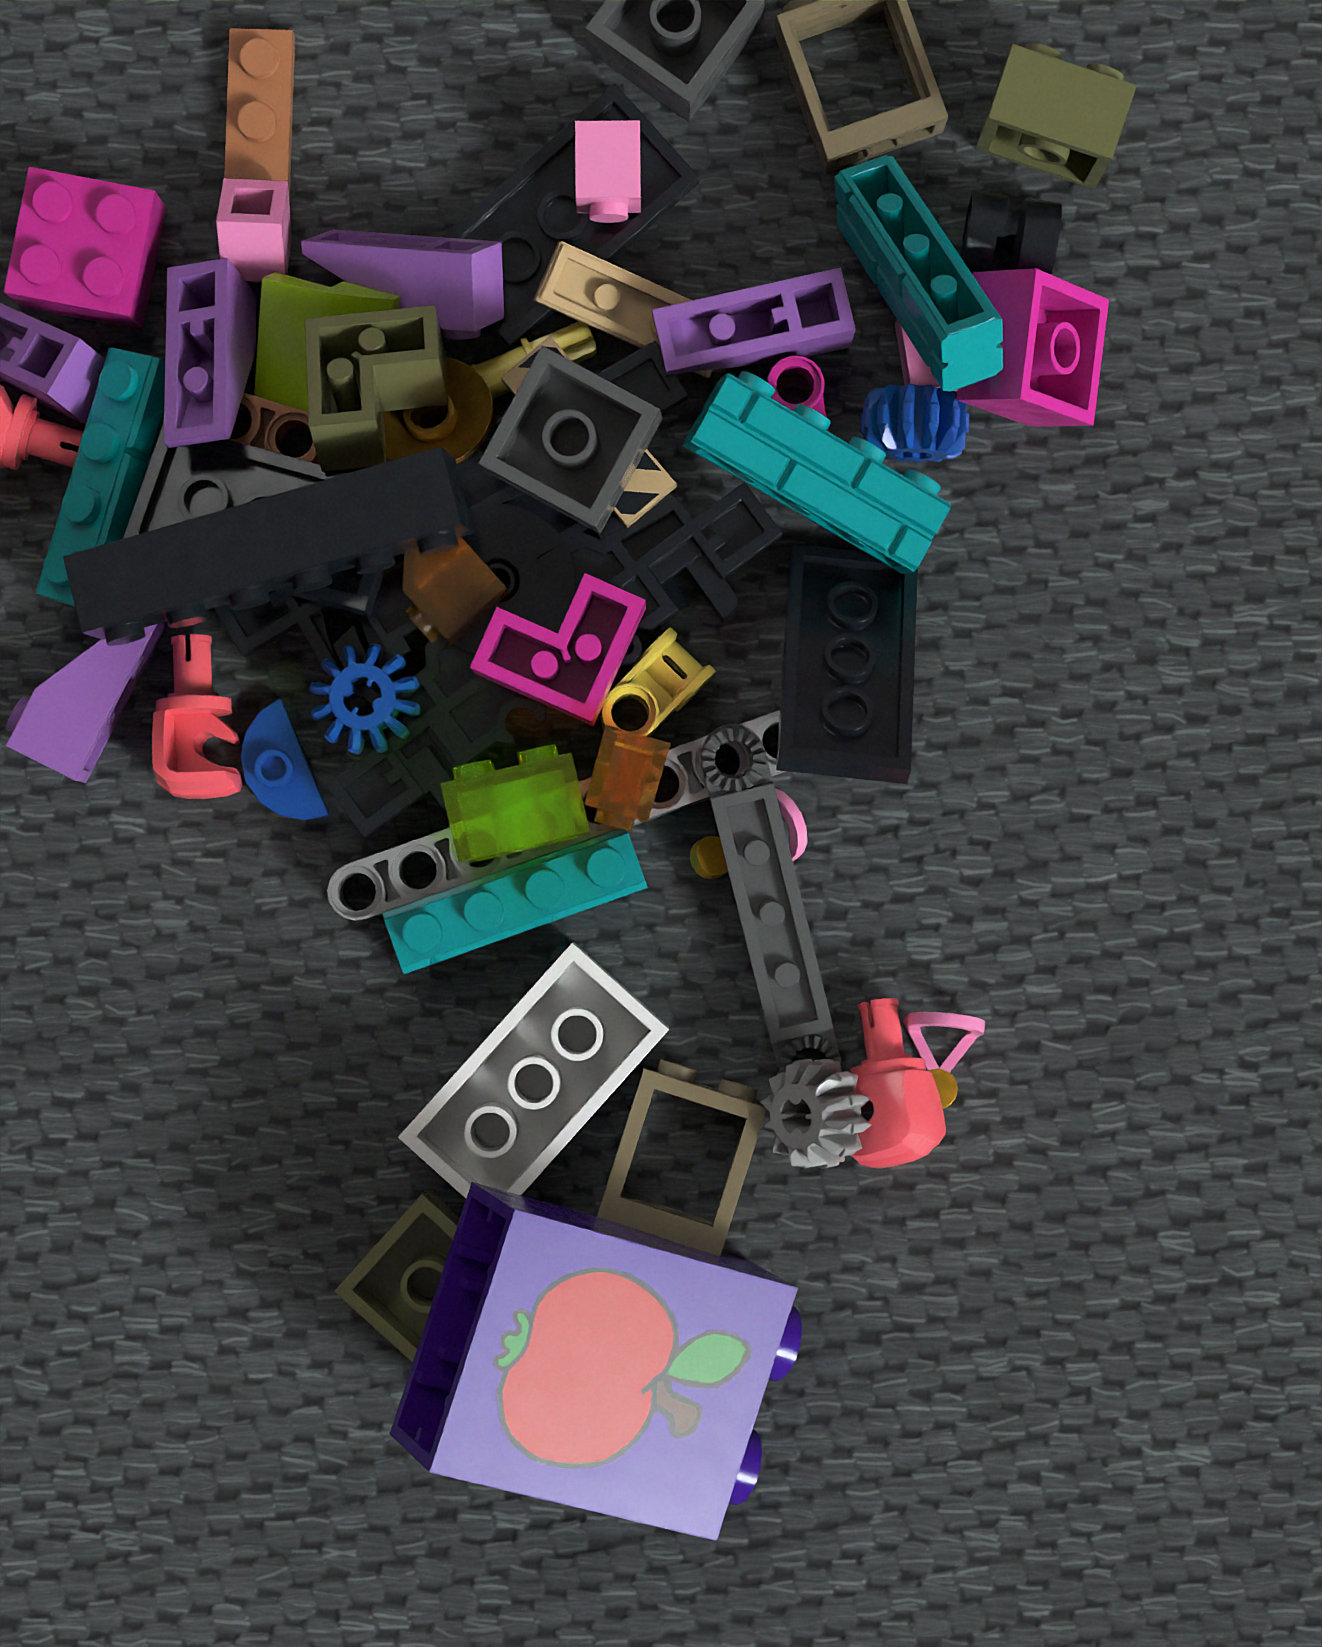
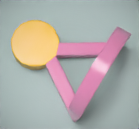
M775 788L780 812L786 820L789 829L790 841L788 845L792 861H795L804 853L806 848V825L802 813L795 802L783 791ZM708 836L693 845L690 851V861L698 875L706 879H714L728 871L719 837Z
M912 1012L903 1019V1023L920 1058L925 1059L926 1070L933 1074L942 1108L944 1109L952 1104L958 1092L957 1081L950 1072L979 1036L984 1035L986 1022L977 1017L953 1013ZM920 1027H952L968 1030V1032L939 1067L921 1033Z

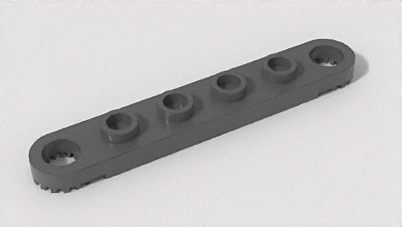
M739 724L720 726L713 730L705 739L701 748V764L778 1073L786 1072V1065H791L792 1057L796 1055L797 1051H801L803 1047L809 1048L810 1046H813L815 1049L819 1048L822 1053H825L827 1059L839 1061L841 1066V1057L765 748L759 736L746 726ZM728 740L742 741L750 747L752 752V760L749 767L737 775L725 774L715 765L716 751L720 748L721 744L726 743Z

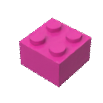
M29 167L4 293L22 308L143 330L167 207L154 190Z
M1037 268L972 272V275L1003 319V341L1000 343L1003 348V369L995 376L959 388L956 400L1027 426H1094L1109 299Z

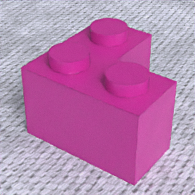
M585 573L558 634L496 607L470 669L478 676L594 726L645 612L646 600Z

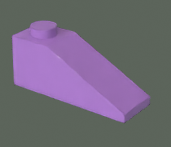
M336 229L301 241L303 255L344 281L400 296L399 309L435 305L444 338L457 340L476 338L481 335L482 328L504 319L502 242Z
M228 258L167 268L164 443L169 448L230 439L256 352L257 294Z
M841 267L652 309L666 375L778 363L781 359L789 356L810 357L850 348L856 330Z
M0 303V382L22 394L37 397L38 403L86 425L105 359L80 338Z
M168 622L145 627L146 636L131 643L108 646L106 639H101L36 687L30 699L23 696L15 705L8 719L6 730L11 732L12 735L6 746L75 781L86 783Z

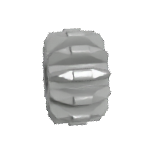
M811 1059L794 1061L791 1065H786V1072L778 1073L770 1078L769 1082L774 1095H769L760 1101L770 1111V1120L761 1129L775 1133L776 1139L773 1153H779L784 1156L789 1155L792 1166L801 1168L819 1166L820 1169L838 1166L840 1162L845 1161V1156L853 1155L856 1151L862 1149L858 1133L864 1132L872 1124L861 1116V1107L870 1098L855 1093L859 1075L849 1071L842 1072L839 1061L830 1059L812 1061Z

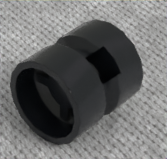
M972 190L965 219L960 257L971 273L1037 268L1052 275L1061 228L1062 204L1026 198L1019 206H1013L1006 194ZM1011 234L1010 241H1004L997 237H1005Z

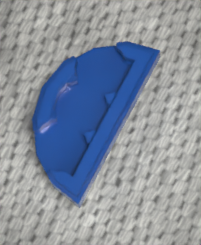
M279 698L258 713L245 733L241 752L245 781L258 801L280 816L304 821L329 817L331 815L283 699Z

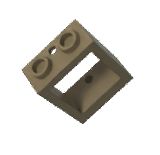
M793 0L783 7L784 13L776 15L774 35L824 174L943 133L948 120V114L907 0ZM883 12L915 102L831 131L799 41Z
M660 1059L657 1070L646 1066L643 1068L597 1217L721 1256L767 1109L761 1103L754 1101L757 1089L723 1078L720 1080L718 1089L693 1082L697 1070ZM654 1089L745 1118L713 1221L622 1193Z

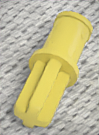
M578 321L532 342H528L527 338L524 337L520 339L522 346L480 364H473L470 367L482 376L493 400L510 393V390L502 382L501 377L549 336L554 339L566 355L576 364L595 356L597 347L589 327Z

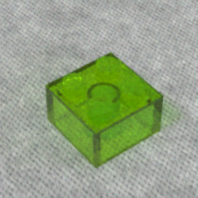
M556 744L517 753L519 765L495 770L494 763L491 760H484L453 768L454 780L440 783L458 862L465 865L591 835L572 753L559 755Z

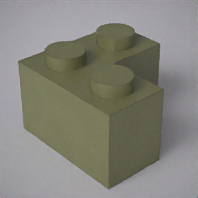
M435 305L305 319L309 429L322 472L371 467L387 462L384 411L448 405L445 349Z

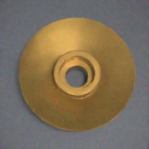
M445 357L448 405L384 411L387 461L440 446L455 457L456 464L474 453L488 435L494 412L491 393L482 376L466 363ZM432 421H442V423L436 427L425 428V426Z

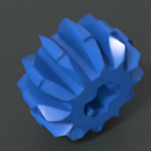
M909 383L902 386L888 385L886 388H876L867 394L863 414H861L860 433L863 435L864 440L885 452V459H893L898 462H940L943 459H953L962 454V450L965 449L966 434H969L970 414L967 413V404L956 400L957 392L954 390L951 392L943 391L941 387H933L932 384L914 385Z
M370 644L365 664H361L359 654L353 645L344 646L343 657L348 667L341 670L336 663L326 658L321 663V667L327 674L335 678L331 686L321 682H312L310 684L309 691L312 694L329 698L330 702L311 710L312 719L315 721H325L337 717L324 735L331 743L340 740L351 728L348 739V751L353 754L361 753L366 733L370 734L372 745L377 752H386L388 750V742L383 733L384 729L389 727L395 735L402 739H406L410 734L408 728L396 720L398 713L401 712L410 716H418L420 714L421 706L413 701L401 700L400 695L418 689L420 687L419 681L414 676L393 681L406 664L405 659L399 654L390 658L380 669L383 651L379 644ZM367 682L366 685L373 691H376L379 687L382 697L373 701L374 712L364 716V712L358 707L351 710L349 701L358 697L357 686Z

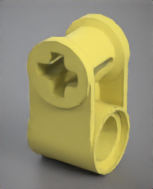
M672 627L668 628L633 664L629 673L608 693L601 712L602 728L607 736L618 744L631 746L640 744L648 739L674 711L678 712L717 672L711 665L703 667L676 641L678 633ZM665 661H667L684 679H682ZM624 699H634L642 703L648 715L646 724L639 730L631 732L617 727L611 715V710L616 703Z

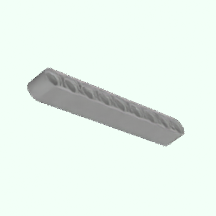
M780 710L739 725L753 730L762 741L763 734L767 729L779 725ZM707 736L346 864L336 870L330 878L327 889L329 903L334 911L343 918L354 921L374 919L382 916L384 912L612 831L624 827L629 828L708 800L710 796L700 756L702 745ZM728 740L720 745L729 748L737 756L739 767L735 775L744 772L749 767L752 760V752L750 747L744 742ZM766 752L771 776L786 772L776 770L777 759L771 757ZM653 768H667L678 779V792L667 802L658 803L651 801L642 791L643 777ZM602 788L609 790L618 799L619 808L616 816L605 824L591 823L583 815V799L594 789ZM536 810L551 812L558 823V831L555 838L550 843L542 846L528 843L522 831L525 818ZM474 832H489L497 842L498 850L496 857L485 867H472L463 856L462 848L464 841ZM424 852L430 855L436 863V876L429 886L423 889H414L404 879V863L411 855ZM356 874H365L375 884L376 895L369 907L357 911L347 905L344 900L343 889L349 878Z

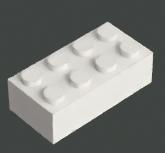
M573 942L398 1138L465 1198H467L471 1182L522 1195L668 1032L669 1026Z

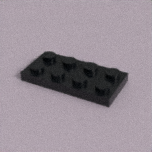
M614 83L442 237L502 242L504 319L489 326L512 350L520 343V339L527 337L555 312V310L533 301L558 241H563L610 263L699 184L700 177ZM640 120L641 213H628L627 220L614 223L595 222L589 219V213H577L575 121Z
M163 423L123 539L344 475L347 472L340 470L322 472L318 464L228 439L169 448L164 443ZM354 567L331 574L333 582L323 588L307 592H294L291 585L275 591L370 617L385 570L370 574H357Z
M792 544L788 568L776 770L907 784L911 772L918 568L914 572L902 574L864 551Z

